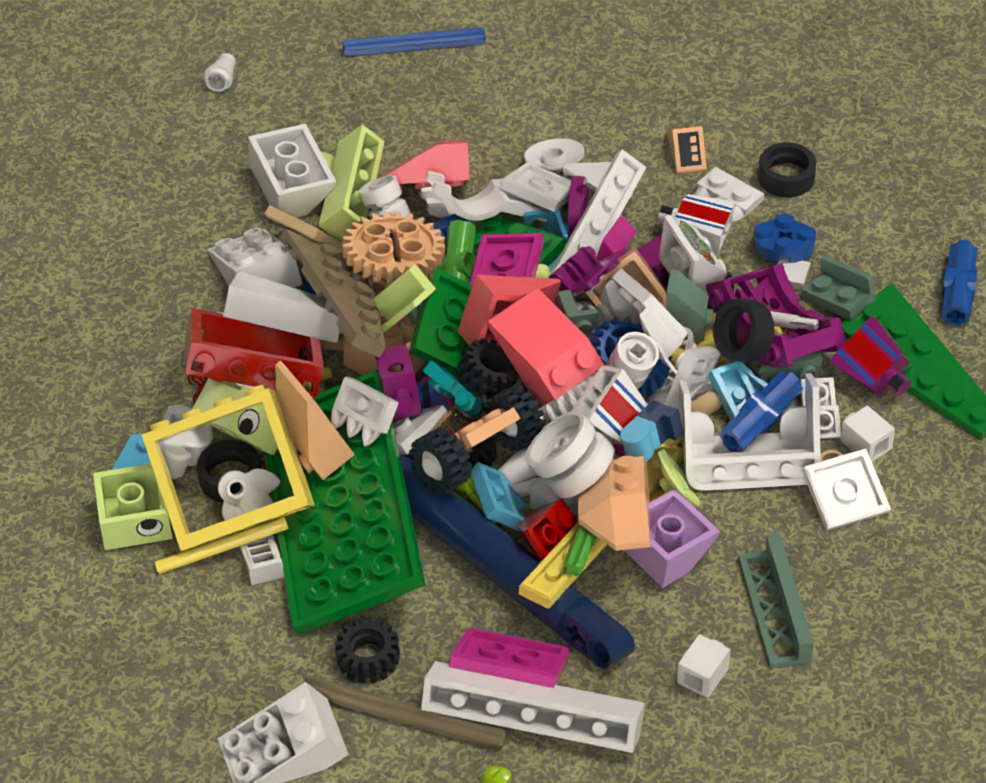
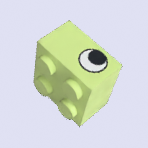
M208 378L192 410L201 408V411L205 412L213 409V403L220 399L232 397L233 401L246 397L244 391L250 388L243 385L241 387L236 383L227 381L220 383ZM263 404L208 423L231 438L246 442L253 448L274 456L278 448Z
M151 464L93 473L99 524L105 550L173 539L170 518Z

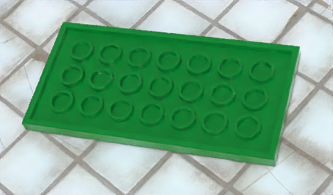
M378 369L355 378L359 382L384 394ZM341 385L319 393L317 398L312 397L330 422L332 409ZM393 420L388 433H381L368 446L363 444L362 430L350 438L347 434V421L336 430L355 455L324 480L315 470L308 473L302 466L315 506L285 516L289 529L278 533L292 626L298 635L426 586ZM277 448L274 456L265 453L267 471L273 473L280 480L279 486L271 492L273 503L294 496L279 449Z

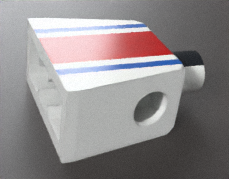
M688 194L684 196L679 209L662 205L658 215V223L663 224L664 216L672 215L696 226L702 237L705 236L709 240L711 250L718 258L732 224L735 202Z
M602 365L572 411L582 412L593 423L595 431L602 433L610 443L623 445L620 438L621 431L647 406V403L623 369Z

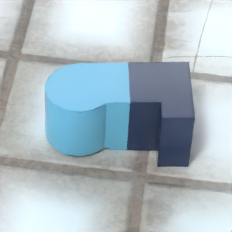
M652 400L620 433L625 456H644L646 462L652 458L654 450L658 449L668 438L676 441L684 434L679 409Z

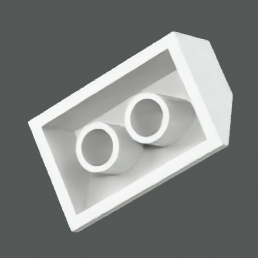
M306 124L248 136L249 165L269 205L296 218L307 216L337 186V181Z

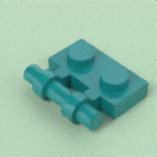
M430 361L423 369L431 377L427 383L450 400L455 397V405L459 410L472 417L483 413L484 404L482 400L473 392L467 390V386L462 385L460 380L448 370L433 361Z

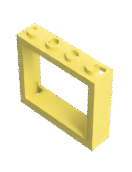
M264 385L256 386L244 391L246 397L233 401L232 397L220 399L213 403V409L202 412L201 408L190 410L181 414L183 420L170 424L169 420L155 423L150 426V432L142 434L180 551H186L315 506L276 390L265 389ZM263 404L294 496L190 533L159 441Z

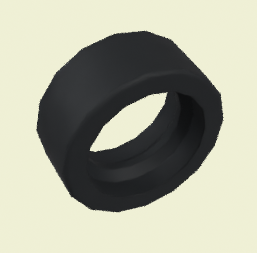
M791 142L773 144L760 155L758 181L763 189L778 197L792 198L801 196L810 191L815 184L817 160L813 152L803 145ZM792 163L800 166L805 171L794 176H783L775 173L770 168L776 164Z
M739 298L731 299L722 305L716 314L713 324V338L717 350L723 357L734 361H757L771 347L774 337V321L771 312L765 304L757 300ZM746 312L750 320V335L747 343L741 349L737 340V325L741 316Z
M234 439L221 440L209 445L201 452L197 460L199 486L203 493L212 500L224 501L218 493L219 480L210 476V471L216 465L226 461H237L249 467L248 472L255 468L261 469L259 455L246 442ZM234 482L230 486V492L233 494L238 493L241 489L239 482Z

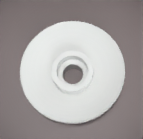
M550 139L529 147L524 154L526 163L529 162L552 173H559L563 171V166L567 163L580 162L585 155L583 145L577 141Z

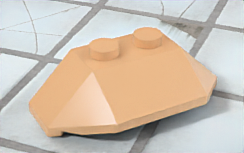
M622 456L618 459H613L604 474L588 489L578 494L579 524L596 537L607 541L608 546L615 551L651 547L648 469L644 456Z

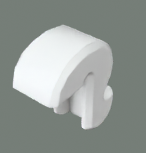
M183 405L168 406L163 421L169 420L170 424L183 420L181 414L192 409ZM209 424L160 442L171 479L183 476L187 466L197 465L201 452L211 445L213 430Z

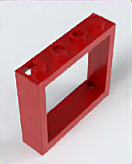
M191 308L185 338V374L254 387L264 385L265 389L276 390L275 364L281 360L302 386L304 382H309V390H305L311 397L317 398L324 368L320 339L223 317L222 313ZM201 329L204 330L203 336H201ZM300 348L307 349V356L299 355ZM194 359L196 362L204 363L203 370L192 368Z

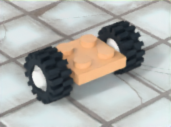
M511 386L487 400V406L484 407L486 416L464 427L457 433L450 435V430L437 428L416 439L411 444L412 449L409 450V455L414 457L410 459V463L416 466V469L413 470L415 476L418 474L421 476L419 482L422 485L427 483V490L430 492L435 490L436 495H444L468 481V478L471 476V472L468 470L472 469V464L466 461L470 458L469 453L464 452L496 434L494 439L496 442L502 441L501 446L505 449L509 447L510 451L514 452L517 450L518 452L526 448L543 429L542 427L546 426V420L541 419V416L544 415L543 410H538L536 407L539 405L537 399L532 401V394L529 391L524 393V388Z

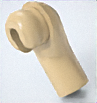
M707 391L694 401L691 400V412H703L708 416L716 412L722 405L716 391Z

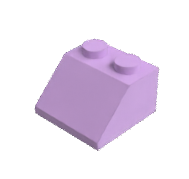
M675 489L649 503L651 547L624 550L662 588L688 574L720 533L708 519Z

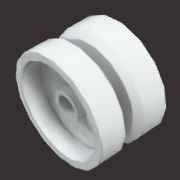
M576 410L567 412L546 425L528 447L525 458L527 465L538 476L545 478L546 485L558 497L564 499L574 497L593 485L610 465L614 449L613 445L602 433L595 431L593 423L582 412Z

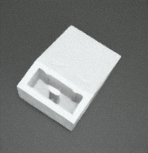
M253 228L247 230L242 237L219 240L215 243L214 247L207 249L228 285L231 284L239 271L292 288L303 285L297 262L289 254L291 248L283 245L279 239L265 229Z
M306 682L218 738L233 783H283L326 770L349 755L328 699Z

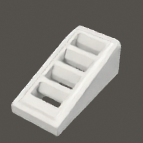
M273 535L239 546L251 585L285 577L282 559ZM267 542L266 544H262V545H258V546H254V547L248 548V546H251V545H255V544ZM269 550L268 552H264V553H260V554H256V555H252V556H251V554H255V553H259V552H263V551ZM272 558L271 560H267V561H263V562H259V563H255V564H254V562H258V561H262V560H266V559Z

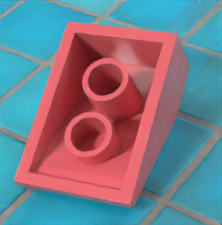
M539 288L534 289L485 322L533 398L539 402L538 406L556 400L604 365L588 338Z

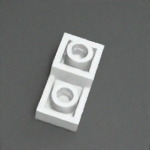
M815 378L819 385L820 439L841 438L839 407L836 405L834 378ZM801 379L800 383L804 388L800 393L802 406H806L805 379Z

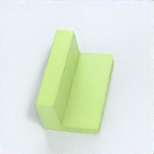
M416 264L372 299L379 311L388 320L382 325L383 333L436 290Z

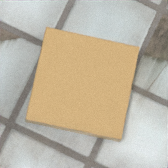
M271 205L268 206L265 212L266 217L283 228L321 245L327 243L336 247L339 251L342 249L343 244L322 230Z

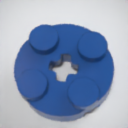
M780 214L776 217V220H769L754 227V250L761 257L770 261L779 262V257H789V263L800 262L813 255L817 232L814 228L795 221L792 215Z

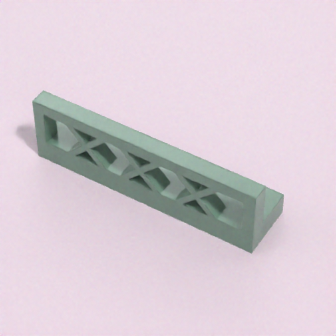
M767 535L765 551L738 554V560L769 667L772 669L811 663L814 643L781 535ZM767 560L769 569L763 577L750 570L748 563ZM763 585L777 593V597L771 604L760 599L757 595ZM771 612L785 620V624L780 631L767 626L765 623ZM787 630L789 633V637L784 635ZM781 640L793 647L795 655L776 658L773 648Z

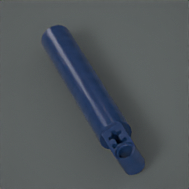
M400 455L411 514L416 521L597 667L606 669L634 652L635 642L631 633L572 585L562 593L549 609L519 595V585L542 561L453 490L444 495H436L435 490L432 492L427 490L428 484L422 485L419 482L421 476L419 474L415 476L413 472L416 466L411 465L410 459L412 458L408 455Z

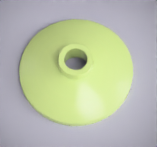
M665 450L659 451V464L664 476L659 480V484L664 492L668 493L675 489L695 508L701 505L700 500L694 493L692 486L688 483L686 475Z

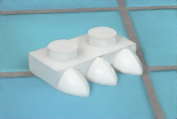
M717 167L713 168L697 182V190L694 193L697 196L734 201L735 207L732 221L746 217L764 200V193Z
M344 377L332 409L331 422L335 429H337L347 421V434L350 438L362 430L363 444L368 446L381 433H388L399 402L354 378Z

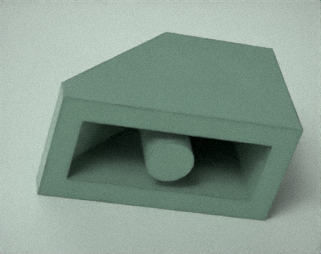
M671 269L667 288L666 310L682 326L692 331L694 340L704 341L706 328L712 329L714 309H708L709 296L681 272Z

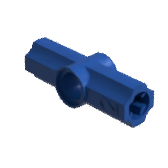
M959 240L957 243L951 244L948 267L945 268L942 291L944 302L941 319L952 325L961 326L969 322L972 307L971 301L975 295L978 272L975 270L978 248L968 240Z
M782 370L762 391L757 390L741 407L739 413L721 430L719 436L723 441V445L731 452L739 453L745 450L761 432L765 434L783 414V410L804 389L801 386L800 379L794 373Z

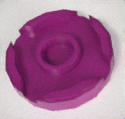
M573 176L571 179L568 204L569 234L571 235L589 202L587 184H585L587 178L585 176Z

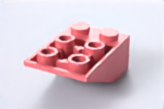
M467 140L436 142L378 178L395 175L401 189H403V184L415 183V189L432 187L425 178L429 170L443 174L445 184L451 187L464 186V180H470Z
M476 275L457 332L468 344H471L476 339L480 341L481 338H486L488 343H490L491 339L497 341L485 323L486 321L536 288H539L554 304L561 284L560 279Z

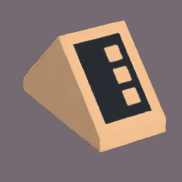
M702 126L666 131L677 174L707 171Z

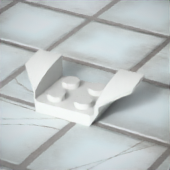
M620 269L605 285L600 298L601 302L607 306L613 319L617 316L623 321L624 318L629 316L632 323L635 324L640 320L644 334L651 337L657 344L659 359L677 374L678 371L668 358L682 345L683 339L688 332L650 292L623 269Z

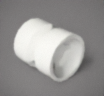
M395 175L375 179L362 186L358 191L364 206L371 209L368 214L370 220L372 219V213L379 217H383L384 211H387L390 216H395L397 211H400L401 217H406L411 213L406 200L400 198L402 190Z
M626 333L620 338L605 366L623 369L635 387L639 389L659 358L657 344L644 333Z

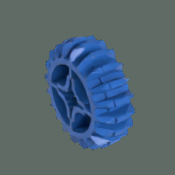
M616 316L611 322L605 320L600 324L599 328L592 331L588 340L604 363V366L623 335L629 332L644 333L640 320L635 324L632 323L629 316L624 318L623 321ZM658 358L644 384L637 389L643 398L644 396L650 398L657 389H661L665 379L670 374V369Z

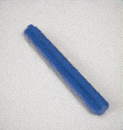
M478 27L348 39L343 41L342 46L344 56L350 57L479 45L485 43L486 37L484 28Z

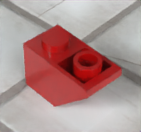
M560 498L531 512L517 525V528L534 555L543 560L578 522L563 498Z

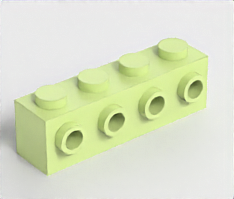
M363 124L338 142L331 171L337 181V186L325 197L318 225L338 241H343L346 229H352L353 222L360 224L361 217L368 218L370 208L364 206L358 191L362 186L377 178L385 141Z

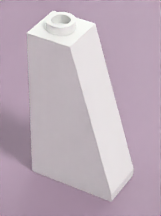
M241 271L237 273L229 285L223 317L337 343L340 335L343 334L336 324L339 318L335 314L328 312L324 305L327 299L324 297H318L317 295Z

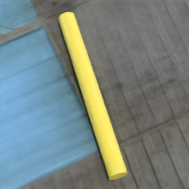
M285 516L155 561V566L158 574H162L289 529Z

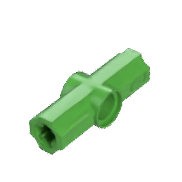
M454 220L450 222V226L447 228L445 258L442 259V266H437V268L447 273L453 272L455 277L469 284L476 260L473 254L476 227L471 222Z

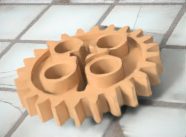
M384 211L383 217L372 213L371 220L361 217L360 224L353 222L352 229H346L345 236H343V258L346 259L347 266H353L354 273L363 271L362 278L365 279L372 275L374 276V282L377 283L383 278L390 285L393 280L399 278L414 264L426 277H428V272H431L437 266H442V259L445 258V238L441 237L440 229H434V223L424 224L423 217L414 220L412 213L406 217H401L400 211H397L395 216H390L387 211ZM390 233L393 234L394 247H393V241H392V239L390 238ZM393 250H395V256L398 257V262H395Z

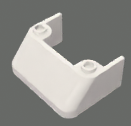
M805 373L806 406H793L786 409L780 417V433L759 434L745 450L739 453L728 450L723 445L721 437L714 436V425L707 414L691 412V393L686 381L679 380V409L684 434L681 435L685 475L688 483L694 489L701 491L807 485L802 473L803 468L821 462L819 385L812 373Z

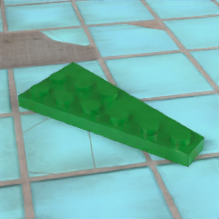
M890 283L875 296V301L867 305L851 321L846 319L841 323L847 342L873 315L887 329L910 361L909 366L902 372L911 381L907 391L981 441L986 437V395L893 283Z

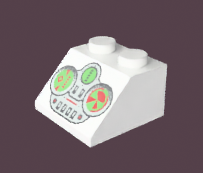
M672 215L664 216L659 253L660 261L669 274L671 269L678 270L708 295L706 284L723 280L727 274L724 262L721 259H717L711 250L709 240L705 236L702 237L696 226Z

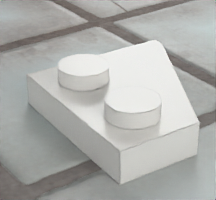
M712 346L690 348L680 354L675 366L678 373L674 378L665 405L679 409V380L686 381L691 393V399L701 388L710 382L708 374L712 369H715L721 355L716 348Z

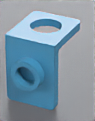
M546 209L524 213L523 224L530 226L534 220L544 218L547 220V223L537 229L548 233L554 232L555 235L563 237L565 245L567 244L571 234H569L568 223H563L559 209L555 212Z

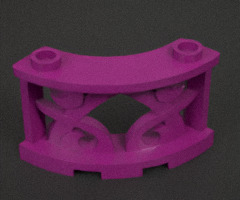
M783 263L706 284L709 296L708 303L716 314L722 305L729 300L741 298L757 300L765 304L769 311L799 315V317L818 320L819 324L817 325L819 326L817 330L785 328L784 334L774 333L771 347L762 358L757 360L763 364L780 368L793 366L792 359L816 351L837 352L846 343L840 317L823 316L812 309L806 311L799 304L800 297L793 289L786 275ZM756 278L758 283L755 289L749 281ZM738 284L742 290L736 289L734 294L731 285ZM746 312L741 316L737 325V340L741 349L747 343L750 335V320Z

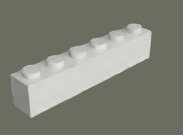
M438 661L434 662L424 679L421 710L631 753H633L641 734L644 702L558 685L551 688L449 667L450 664Z

